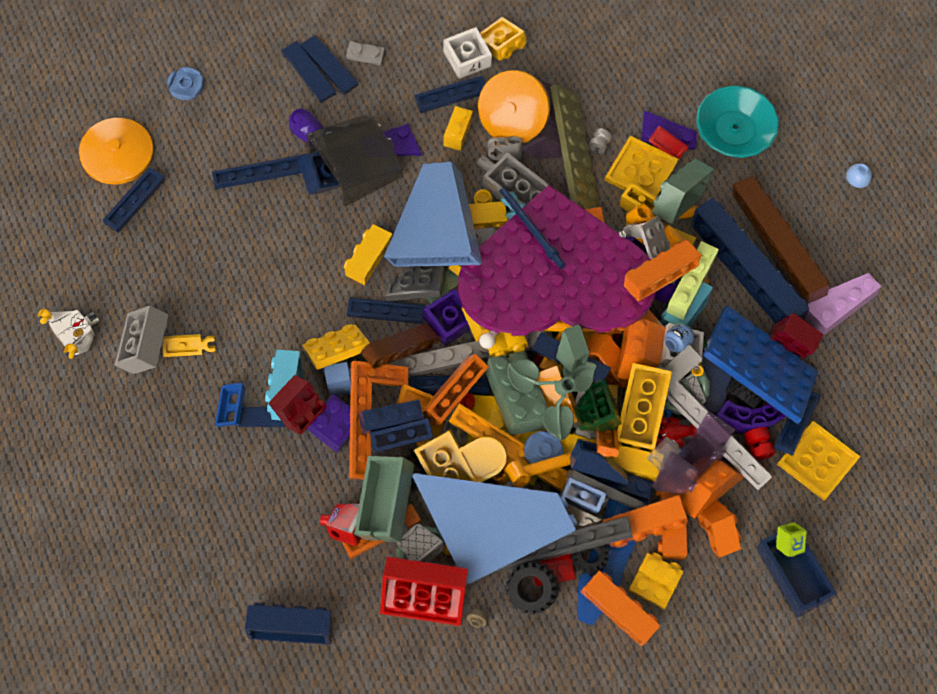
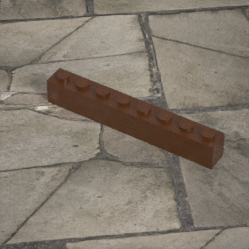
M751 176L734 183L732 195L807 304L827 296L830 286L829 280L822 275L818 264L812 261L808 250L804 249L800 244L798 236L793 234L789 223L783 220L779 209L774 207L770 196L764 193L760 182H757Z

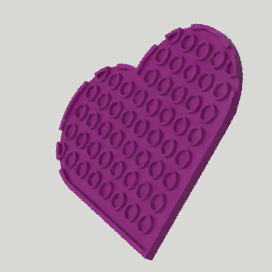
M550 185L522 209L549 244L557 249L559 256L566 264L563 269H559L555 262L547 257L544 248L518 215L515 214L479 246L482 260L481 265H462L459 272L458 295L463 309L470 318L485 329L495 333H511V336L528 335L529 332L537 330L541 332L553 326L559 320L572 327L579 324L582 330L586 328L595 330V332H610L611 329L625 328L637 322L647 313L656 294L654 292L638 302L624 287L626 273L631 269L640 267L645 261L650 260L649 257L634 243L619 236L618 232Z

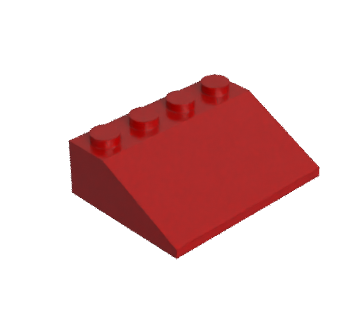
M387 557L382 580L380 614L460 626L468 569Z

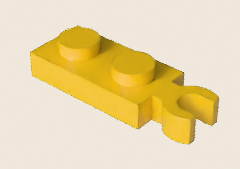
M201 334L163 336V357L202 355V349L214 352L216 346H210L208 342L215 341V336H207L205 339H201Z

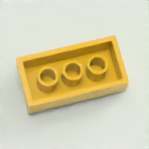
M635 363L632 364L620 417L622 424L618 426L617 431L618 442L655 450L671 381V371Z

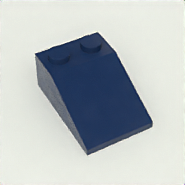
M354 145L308 153L298 160L309 195L326 192L365 180Z

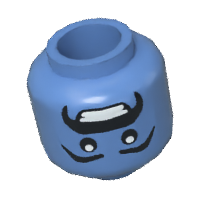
M684 324L674 325L665 334V345L672 352L681 353L688 345H692L694 341L692 329Z

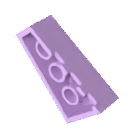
M867 273L828 290L827 296L808 304L810 309L805 320L815 329L826 335L878 294L881 285Z

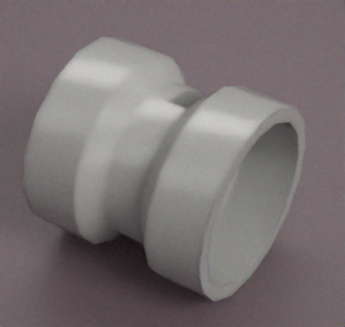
M597 129L594 133V138L588 144L589 148L594 151L598 147L600 148L598 153L603 154L607 148L606 145L612 139V135L605 129Z

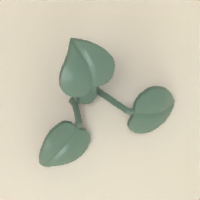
M529 360L510 362L507 367V373L513 387L523 393L531 392L534 384L555 385V391L561 395V398L557 402L556 407L551 406L544 411L542 422L550 434L558 440H564L571 431L573 414L569 407H560V405L567 398L568 393L573 391L584 392L591 386L597 365L587 361L586 366L572 373L563 367L562 375L564 378L558 381H536L539 377V370L535 363Z

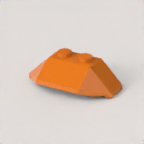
M650 310L637 322L625 327L617 371V378L629 381L633 363L653 368L660 365L665 327Z
M705 457L702 458L678 479L679 496L684 511L693 518L698 517L740 482L744 476L728 463Z

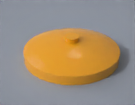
M519 70L505 71L492 77L483 87L478 101L479 117L484 128L492 137L517 136L524 143L538 136L545 128L550 115L549 96L543 84L533 75Z
M110 118L95 124L85 133L79 146V157L84 170L95 180L106 184H123L138 178L147 170L152 161L154 150L152 139L142 125L126 118Z

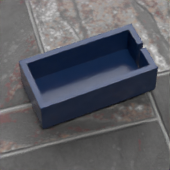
M777 533L760 541L756 549L797 618L812 611L815 607L818 608L833 600L837 593L807 543L805 544L804 553L788 557L776 548Z
M253 603V605L247 606L245 631L248 639L330 645L332 616L331 611H327V608L316 607L315 610L307 609L305 606L286 608L282 604H275L274 607L265 606L263 603Z

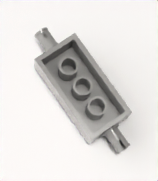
M506 153L496 164L485 155L481 156L477 162L478 166L487 171L483 176L482 187L499 201L503 198L499 191L505 187L509 193L511 191L515 193L520 204L525 203L527 205L549 185L509 153Z

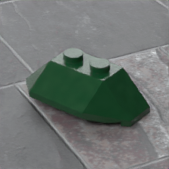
M603 378L592 383L580 397L574 409L578 426L581 431L605 432L613 430L622 422L606 379Z

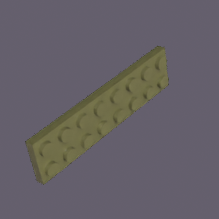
M554 84L550 86L570 200L583 209L598 208V194L595 189V178L592 173V162L589 157V146L586 141V130L583 125L580 98L577 94Z

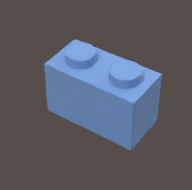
M347 362L324 367L329 396L331 397L334 394L338 397L351 394V368L348 369Z
M569 477L559 497L564 496L566 501L596 514L600 511L606 493Z

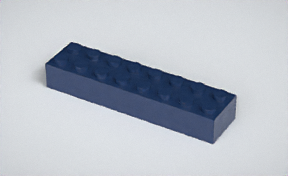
M711 198L696 208L691 222L693 229L705 243L719 249L717 257L771 320L776 324L791 313L805 320L810 309L807 302L798 296L795 288L789 285L782 273L772 266L770 259L760 252L757 244L752 243L747 233L738 227L735 219L725 212L722 204Z

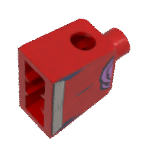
M337 504L331 515H321L320 524L321 526H326L332 539L353 546H358L361 537L354 534L359 504Z

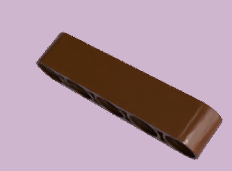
M425 323L369 343L362 349L361 355L375 369L430 349L434 343L437 344L440 341L441 337L429 323Z

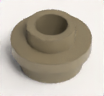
M473 609L468 614L467 620L472 626L481 627L486 625L487 615L479 609Z

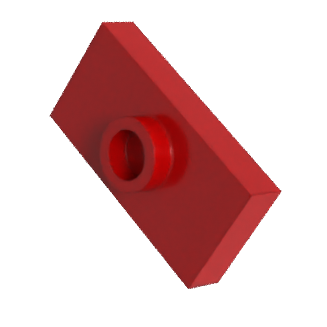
M660 125L648 139L657 148L678 159L688 149V145Z

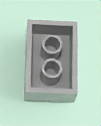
M152 306L128 313L115 366L133 374L155 368L159 362V352L163 345L168 314Z

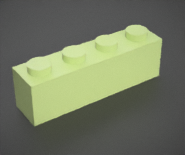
M701 241L697 249L701 254L699 267L683 275L668 304L667 313L684 321L716 259L719 249Z

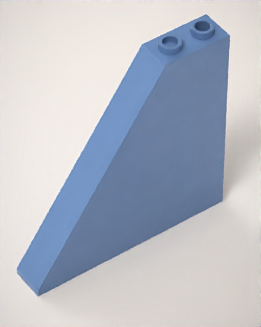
M452 162L423 164L384 255L393 266L481 265L482 260L462 173Z
M416 473L412 475L457 567L468 569L466 585L575 531L574 526L578 525L573 514L568 515L565 509L568 507L564 496L559 497L558 493Z

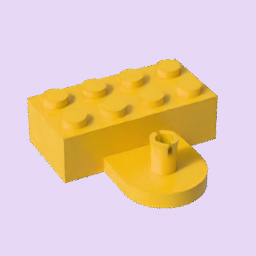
M451 429L414 449L427 475L480 483L498 474L503 469L507 458L506 450L499 440L484 436L461 447Z

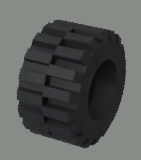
M538 561L527 562L516 567L508 576L509 580L506 582V587H508L506 596L509 595L510 599L508 601L510 604L513 603L516 610L520 609L521 613H529V615L539 614L554 604L559 594L557 593L558 589H560L559 584H557L558 577L553 574L554 570L549 569L546 564H540ZM535 576L542 582L544 591L539 599H530L523 593L522 582L526 577Z

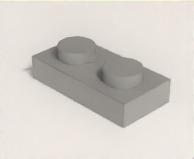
M350 41L346 59L381 65L385 48Z

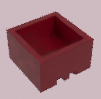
M794 313L774 324L769 334L771 340L782 344L787 351L797 355L800 360L806 358L807 355L815 353L824 335Z
M296 375L268 403L284 425L299 435H302L327 407L322 399L318 397L319 395L314 392L311 384Z

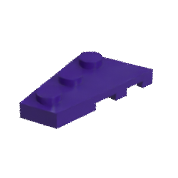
M647 111L643 112L641 141L653 145L648 139L660 125L688 145V149L695 150L697 131Z
M409 124L357 140L363 158L421 156Z

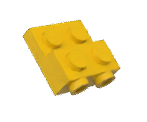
M503 17L480 32L490 53L499 61L504 58H510L512 52L524 48L527 43L525 32Z
M647 553L629 588V592L665 610L684 571L680 570L681 566L675 562L668 564L663 561V557L657 553Z

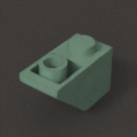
M579 324L571 328L568 327L563 331L556 356L563 366L572 373L586 366L590 353Z

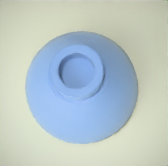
M858 163L848 169L846 178L852 186L863 188L870 184L872 172L865 164Z

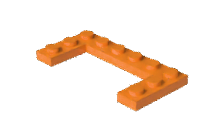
M351 362L349 479L364 480L368 456H371L370 433L362 434L358 415L362 411L372 409V384L402 387L404 384L408 385V367L386 364L373 369L368 362Z

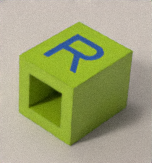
M795 522L778 526L776 548L788 557L804 553L807 531Z

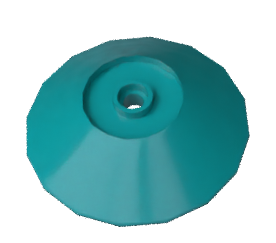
M732 85L718 88L705 96L697 109L696 124L701 138L711 149L725 156L745 158L758 155L771 146L778 134L779 119L774 106L763 94L749 87Z

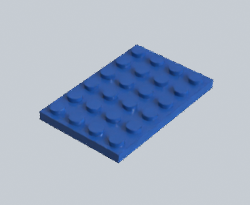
M726 305L721 311L703 356L798 424L803 418L818 371L803 360H800L797 355L787 351L782 344L771 340L767 333L757 328L752 322Z

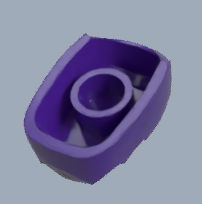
M295 109L290 114L289 128L298 138L310 145H315L324 138L326 134L325 128L313 114L304 109Z

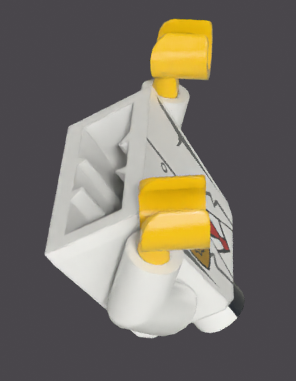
M41 309L37 316H42L41 324H46L47 321H50L49 325L52 331L65 346L63 353L69 352L68 357L70 359L90 349L94 340L93 337L95 336L91 326L99 322L94 312L83 317L78 310L49 312L47 309Z

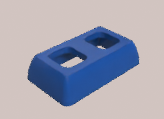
M242 383L227 384L221 387L215 419L216 426L227 427L240 424L246 392ZM238 394L237 403L231 404L232 396ZM235 412L234 421L228 422L229 413Z

